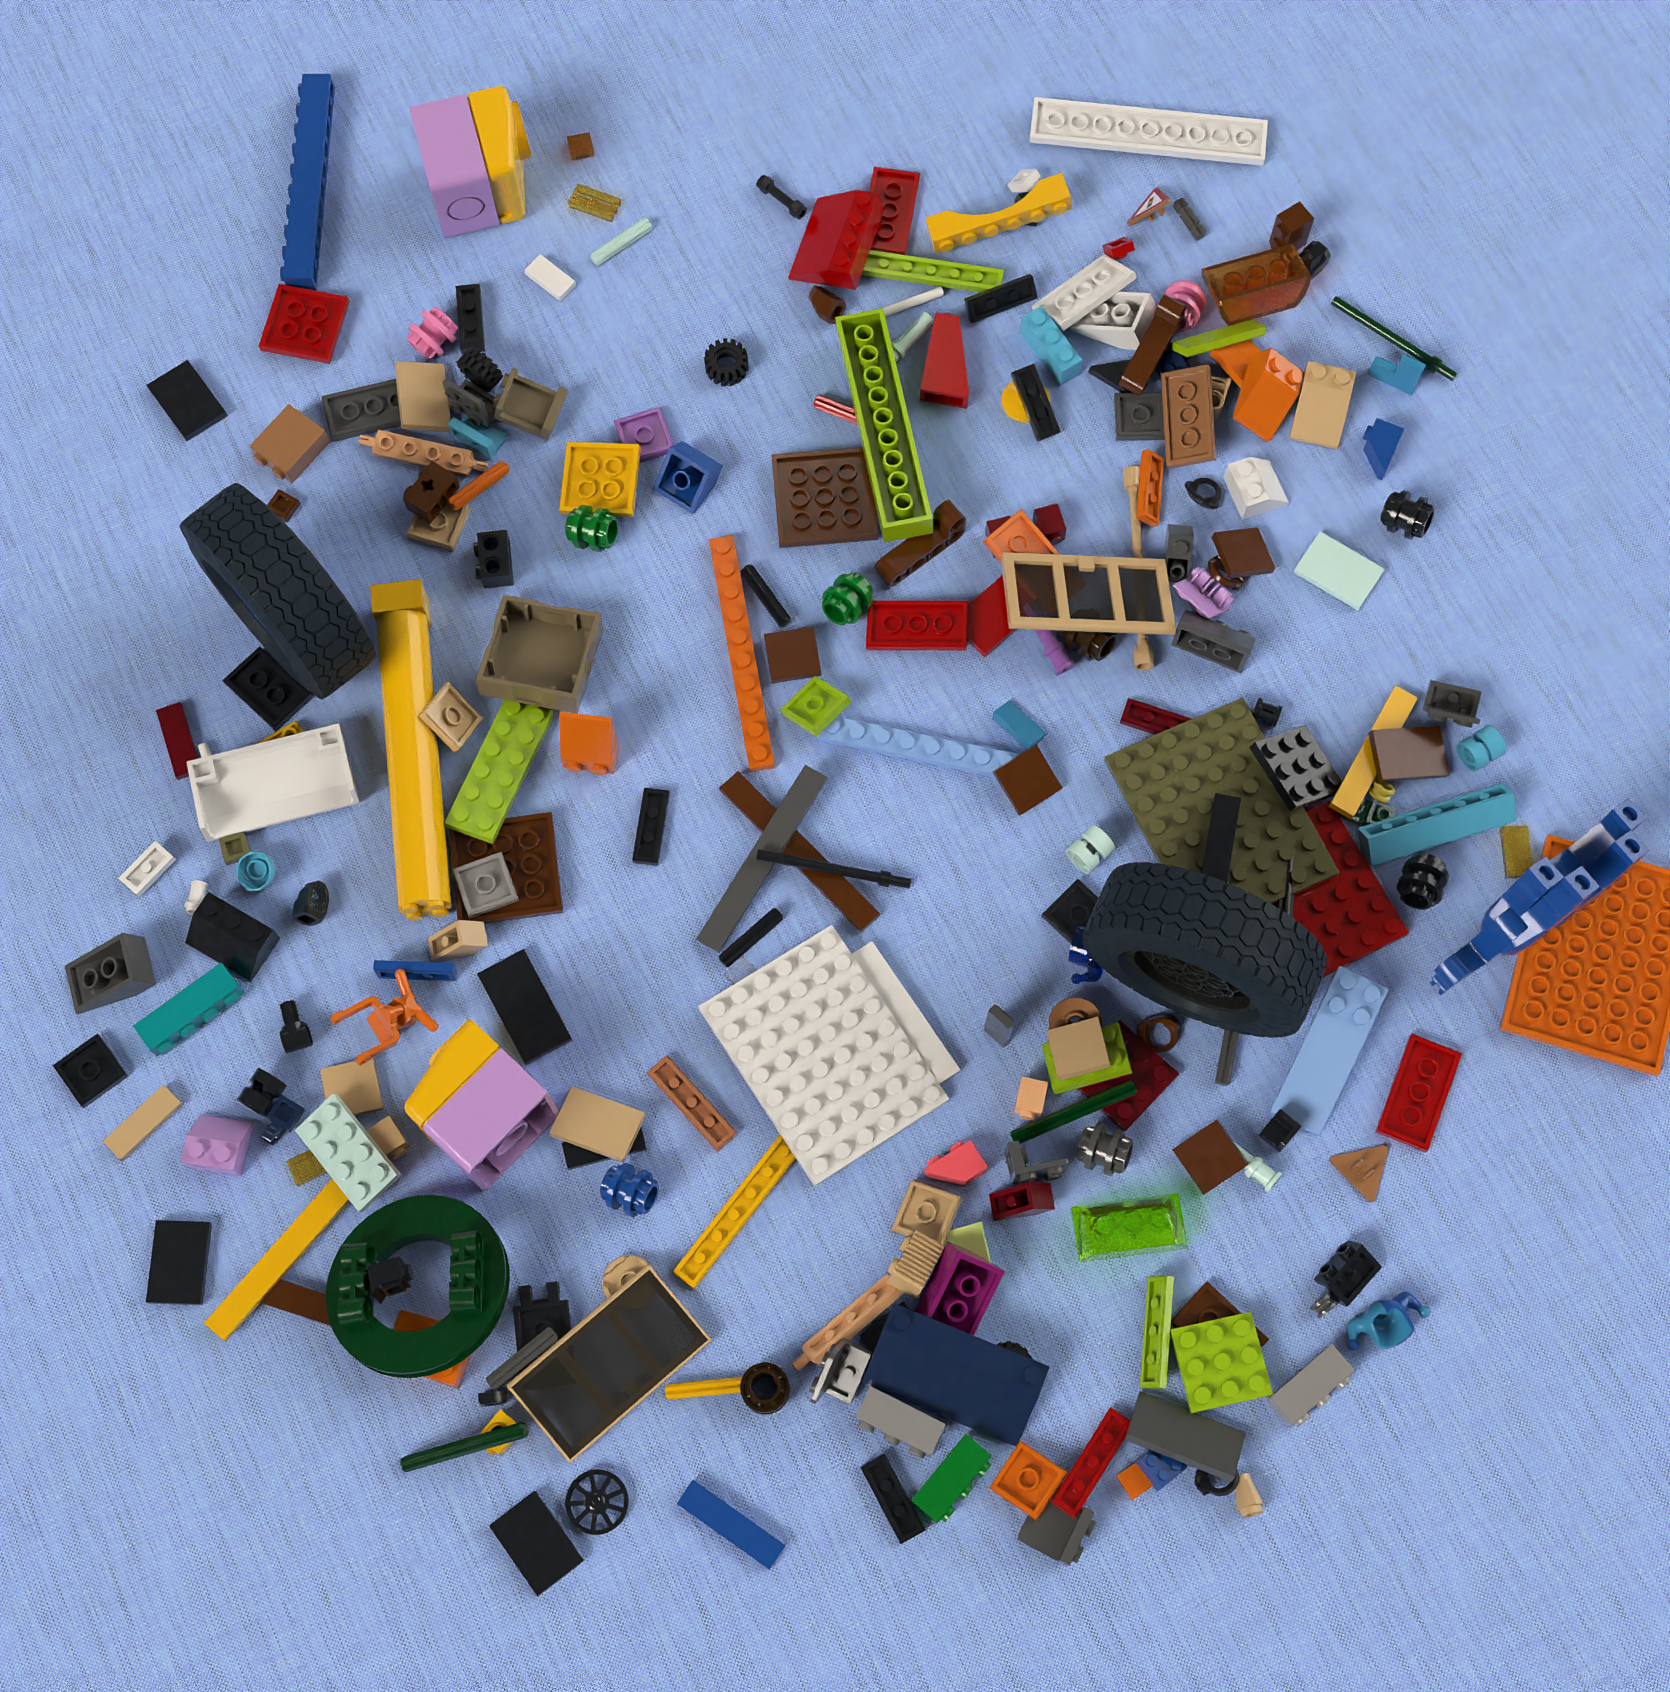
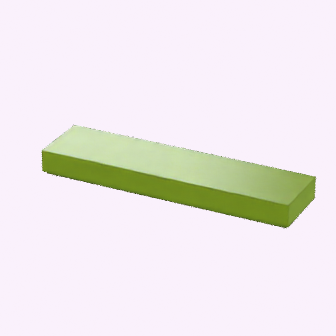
M1253 320L1244 321L1173 341L1172 350L1185 357L1194 356L1264 336L1266 334V326Z
M1148 1276L1140 1388L1166 1389L1174 1277Z

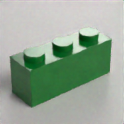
M965 1433L913 1497L911 1502L936 1524L940 1519L946 1522L956 1510L952 1505L957 1498L960 1497L964 1500L974 1488L970 1484L974 1477L978 1475L982 1478L991 1467V1464L988 1462L991 1455Z

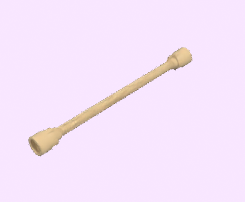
M1129 466L1123 469L1124 489L1128 490V495L1130 496L1133 558H1143L1141 522L1136 518L1140 479L1139 466ZM1134 569L1137 621L1146 622L1144 569ZM1138 634L1137 647L1133 648L1134 668L1137 670H1150L1155 666L1153 647L1149 646L1148 634Z

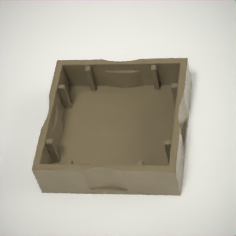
M503 595L494 621L493 635L485 649L476 677L479 695L578 714L603 632L601 613L571 607L549 606L539 601Z

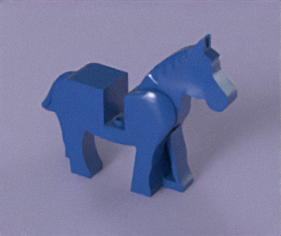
M1628 798L1612 809L1607 816L1569 848L1551 860L1545 856L1529 867L1485 912L1481 922V932L1434 970L1436 974L1432 977L1433 980L1430 984L1432 986L1437 984L1440 988L1438 993L1442 995L1500 953L1502 955H1515L1528 949L1556 926L1559 927L1587 907L1650 851L1633 832L1647 817Z

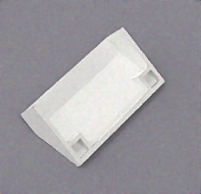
M339 723L186 762L199 827L207 842L240 832H249L360 803Z

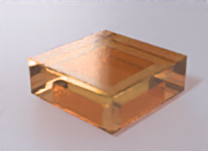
M590 132L567 136L572 161L595 156Z

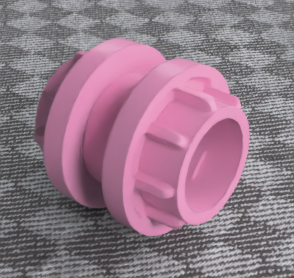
M1180 280L1179 282L1172 283L1166 289L1165 295L1187 305L1184 318L1176 331L1184 332L1197 325L1200 314L1205 308L1206 298L1202 288L1192 281Z
M433 307L429 312L424 309L420 313L424 321L419 326L411 323L408 327L411 333L407 336V341L427 359H432L435 354L441 357L444 351L440 346L446 340L450 343L456 340L453 334L457 331V325L437 307Z

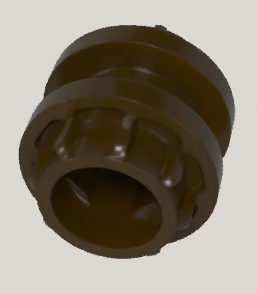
M1082 609L1075 612L1070 619L1100 620V615L1094 610L1085 611ZM1063 631V636L1067 639V646L1074 651L1081 648V656L1088 661L1093 659L1100 661L1106 658L1114 649L1118 639L1117 633Z
M762 1362L751 1366L744 1373L740 1383V1392L746 1406L750 1410L761 1415H770L778 1412L785 1406L790 1395V1385L785 1372L780 1367L772 1363ZM762 1378L773 1379L778 1387L776 1394L768 1400L758 1399L753 1391L755 1383Z

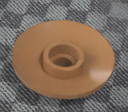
M1070 997L1060 1001L1054 1006L1049 1016L1050 1030L1076 1023L1070 1020L1075 1015L1080 1017L1077 1022L1098 1017L1102 1027V1017L1099 1009L1094 1003L1082 997Z

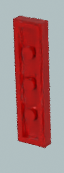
M1111 1407L1108 1409L1051 1501V1504L1073 1519L1077 1517L1126 1437L1130 1423L1128 1418Z

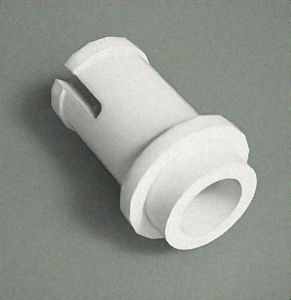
M191 881L188 902L184 903L188 914L193 915L204 899L208 888L206 882Z

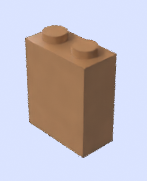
M288 404L255 439L250 448L254 454L253 459L262 467L267 465L278 479L283 480L285 478L290 483H293L331 441L325 429Z

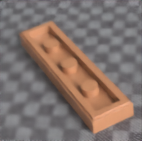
M668 1055L647 1072L648 1076L717 1152L738 1135Z

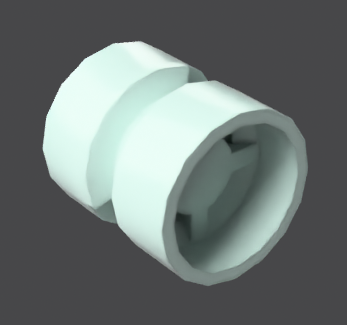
M1091 825L1081 834V840H1075L1065 852L1070 861L1079 870L1090 874L1100 864L1099 859H1105L1115 850V846L1102 829Z

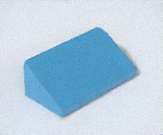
M1008 701L993 712L992 719L1025 749L1038 744L1047 735L1044 730L1011 701Z

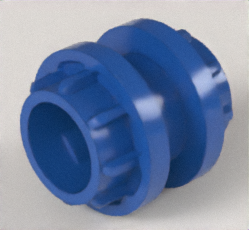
M629 1163L610 1167L600 1187L601 1198L606 1200L607 1207L617 1210L623 1205L624 1213L631 1217H635L638 1214H647L652 1209L659 1191L658 1182L653 1179L651 1172L641 1170L635 1175V1167Z

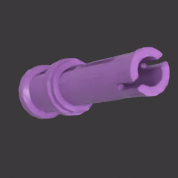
M1037 601L1030 602L1034 613L1028 604L1022 608L1027 617L1045 618ZM1035 630L1045 647V657H1049L1055 667V675H1061L1076 665L1068 657L1064 649V642L1058 641L1052 630Z

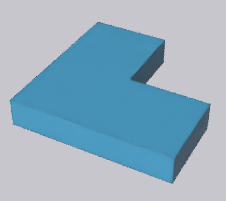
M1403 354L1397 366L1376 356L1368 375L1412 396L1426 364Z

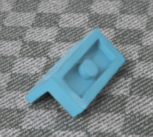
M466 415L461 421L453 417L448 423L451 436L489 459L493 458L507 440V436L493 426L489 429L482 425L477 426Z

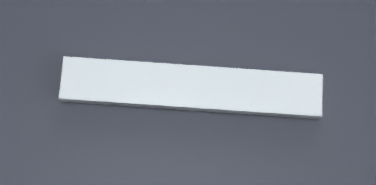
M871 941L852 953L938 1083L941 1085L958 1074L961 1069L875 944Z

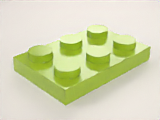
M1119 1022L1101 1027L1111 1063L1109 1068L1059 1081L1049 1042L1042 1044L1052 1090L1055 1095L1132 1073Z

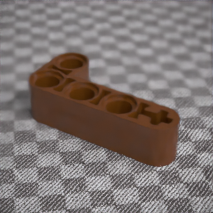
M1165 294L1163 295L1155 310L1154 318L1119 382L1120 387L1138 396L1143 394L1184 318L1187 305Z
M950 500L942 502L933 512V533L907 538L876 562L874 569L890 587L897 585L956 542L965 532L966 517Z

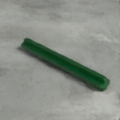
M1127 1081L1010 1132L1013 1142L1019 1141V1144L1131 1097L1137 1093L1136 1087L1132 1081Z
M520 1422L404 1456L400 1459V1464L404 1472H410L523 1439L528 1436L529 1432L526 1423Z

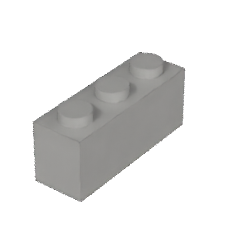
M1331 1344L1266 1401L1288 1427L1294 1423L1299 1427L1311 1416L1308 1413L1315 1405L1321 1408L1332 1398L1328 1393L1335 1387L1341 1390L1352 1380L1349 1375L1355 1370L1334 1345Z
M871 1386L855 1416V1419L860 1421L858 1424L860 1428L870 1433H873L876 1429L885 1434L884 1440L896 1446L901 1442L910 1447L908 1452L924 1459L925 1455L931 1457L946 1425Z

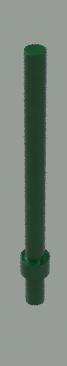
M1335 296L1332 300L1331 305L1426 364V368L1433 373L1438 372L1450 381H1453L1457 376V372L1442 363L1443 360L1435 355L1433 357L1339 297Z

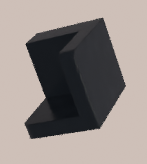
M1279 1109L1258 1136L1280 1153L1300 1129L1301 1125Z

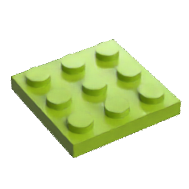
M1251 1312L1170 1330L1190 1414L1273 1395Z

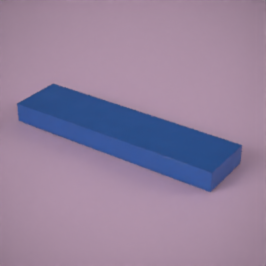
M694 1480L691 1481L677 1502L683 1509L769 1570L786 1546Z

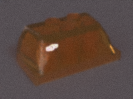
M1293 243L1202 268L1201 276L1214 298L1218 312L1228 325H1234L1297 307L1306 295L1311 281V275Z

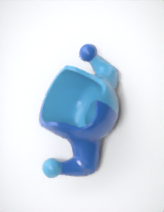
M1407 1291L1398 1294L1393 1299L1377 1300L1367 1308L1364 1314L1351 1319L1347 1323L1349 1337L1347 1347L1352 1351L1359 1348L1357 1336L1360 1332L1368 1333L1379 1349L1395 1347L1407 1340L1414 1332V1325L1406 1312L1408 1308L1418 1311L1422 1318H1427L1430 1315V1309L1427 1306H1422Z

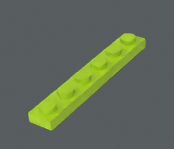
M870 250L861 275L983 292L1002 284L1004 269Z

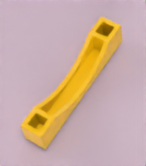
M1059 173L1039 180L1023 199L1001 211L981 215H968L947 210L926 217L927 230L935 253L948 252L955 247L964 244L969 245L985 237H994L1003 231L1015 230L1031 222H1040L1044 218L1055 214H1064L1067 210L1072 209L1071 195L1063 174Z

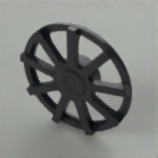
M600 1469L589 1470L579 1475L571 1483L565 1499L566 1513L571 1523L580 1531L591 1535L606 1534L618 1527L625 1518L629 1505L628 1493L623 1482L615 1474ZM594 1475L607 1476L600 1490L596 1488ZM589 1477L592 1488L591 1492L586 1491L578 1483L584 1478ZM611 1479H613L621 1489L606 1494L605 1491ZM577 1489L585 1496V1500L571 1501L573 1490ZM623 1494V1507L609 1503L611 1498ZM571 1506H585L586 1509L575 1519ZM606 1509L621 1512L615 1523H612ZM589 1513L592 1514L590 1529L579 1524ZM599 1514L603 1516L609 1527L596 1530L597 1516Z

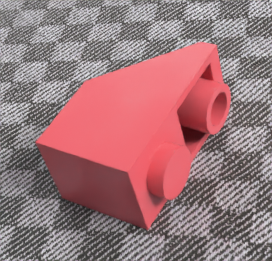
M969 1140L965 1144L963 1141L954 1144L949 1148L950 1153L944 1157L940 1155L933 1157L926 1163L928 1167L924 1170L927 1178L965 1186L985 1174L988 1166L972 1141Z

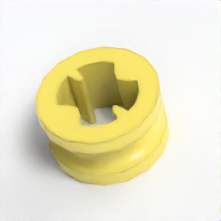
M1375 779L1373 782L1374 787L1372 786L1368 790L1369 794L1380 802L1388 803L1390 800L1389 795H1393L1395 789L1389 783L1378 782V779Z

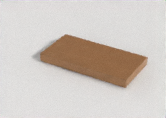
M1206 364L1161 373L1166 466L1171 469L1216 461L1211 367Z

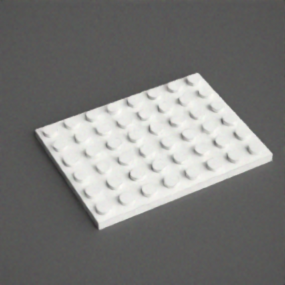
M832 925L698 1006L699 1011L814 1187L949 1101L948 1096Z

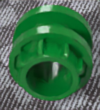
M581 505L578 509L574 508L568 514L565 524L566 537L569 541H572L574 547L585 549L589 544L591 550L596 552H602L605 548H611L618 535L617 518L612 516L610 511L605 508H598L594 514L592 513L593 508L588 505Z
M851 572L850 574L839 575L835 579L833 586L828 587L822 595L823 612L832 622L838 625L856 623L861 617L862 612L868 610L873 603L872 586L860 574Z

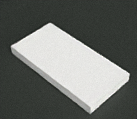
M1103 254L1032 305V310L1042 306L1057 327L1063 332L1134 281L1136 274L1131 269Z

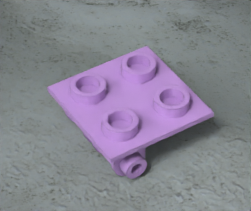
M1196 567L1191 573L1192 577L1172 585L1178 590L1177 593L1182 599L1190 601L1201 616L1209 619L1229 611L1230 608L1228 607L1234 602L1233 594L1225 587H1221L1222 584L1220 583L1211 591L1209 590L1216 580L1214 578L1211 579L1212 576L1204 568Z

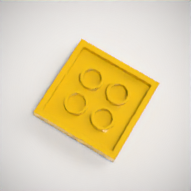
M567 442L559 505L560 514L568 515L574 508L578 509L581 505H588L593 508V514L598 508H605L615 517H634L641 453L640 445Z

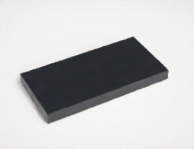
M524 949L477 973L525 1066L572 1041L567 1028Z

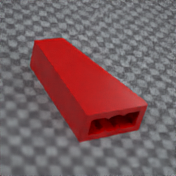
M935 313L920 386L919 401L967 409L969 389L960 318L950 313Z

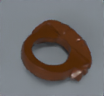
M1219 555L1214 556L1208 561L1210 574L1220 584L1232 588L1231 590H1239L1243 586L1245 577L1227 579L1219 573L1217 569L1226 573Z
M1156 1014L1146 1017L1145 1020H1141L1140 1024L1137 1025L1138 1037L1143 1039L1155 1052H1166L1176 1044L1178 1039L1177 1031L1180 1029L1181 1024H1179L1180 1022L1175 1016L1170 1014ZM1156 1023H1162L1170 1032V1041L1164 1047H1157L1150 1040L1152 1026Z

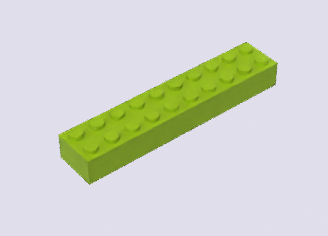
M880 308L835 317L837 338L884 543L933 533V517L884 310Z

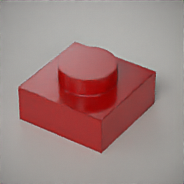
M1125 237L1102 245L1104 254L1114 259H1122L1128 255V252L1135 250L1133 241Z

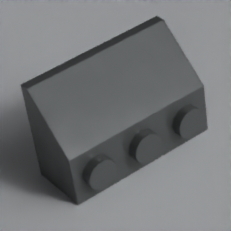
M1185 610L1177 625L1171 645L1242 674L1256 638L1246 631L1232 629L1224 622L1212 621L1201 616L1196 611L1190 612Z

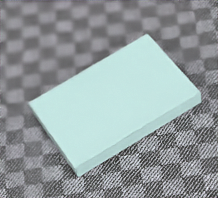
M1320 531L1293 573L1354 609L1359 610L1385 569Z

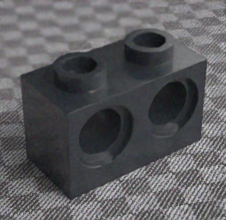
M507 530L477 533V542L473 543L475 557H479V565H475L477 580L482 581L484 588L514 585L511 546ZM490 546H497L494 550H487ZM493 568L499 569L496 573H489Z

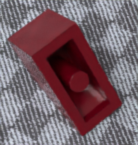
M1027 1182L989 1194L993 1221L1034 1216L1055 1210L1051 1183Z

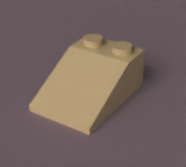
M1308 361L1298 395L1289 439L1338 449L1356 371Z

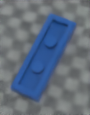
M374 960L373 970L379 979H396L395 971L397 969H403L408 980L455 981L457 978V970L453 963Z

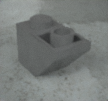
M1167 524L1164 559L1169 582H1180L1189 578L1194 541L1192 526Z

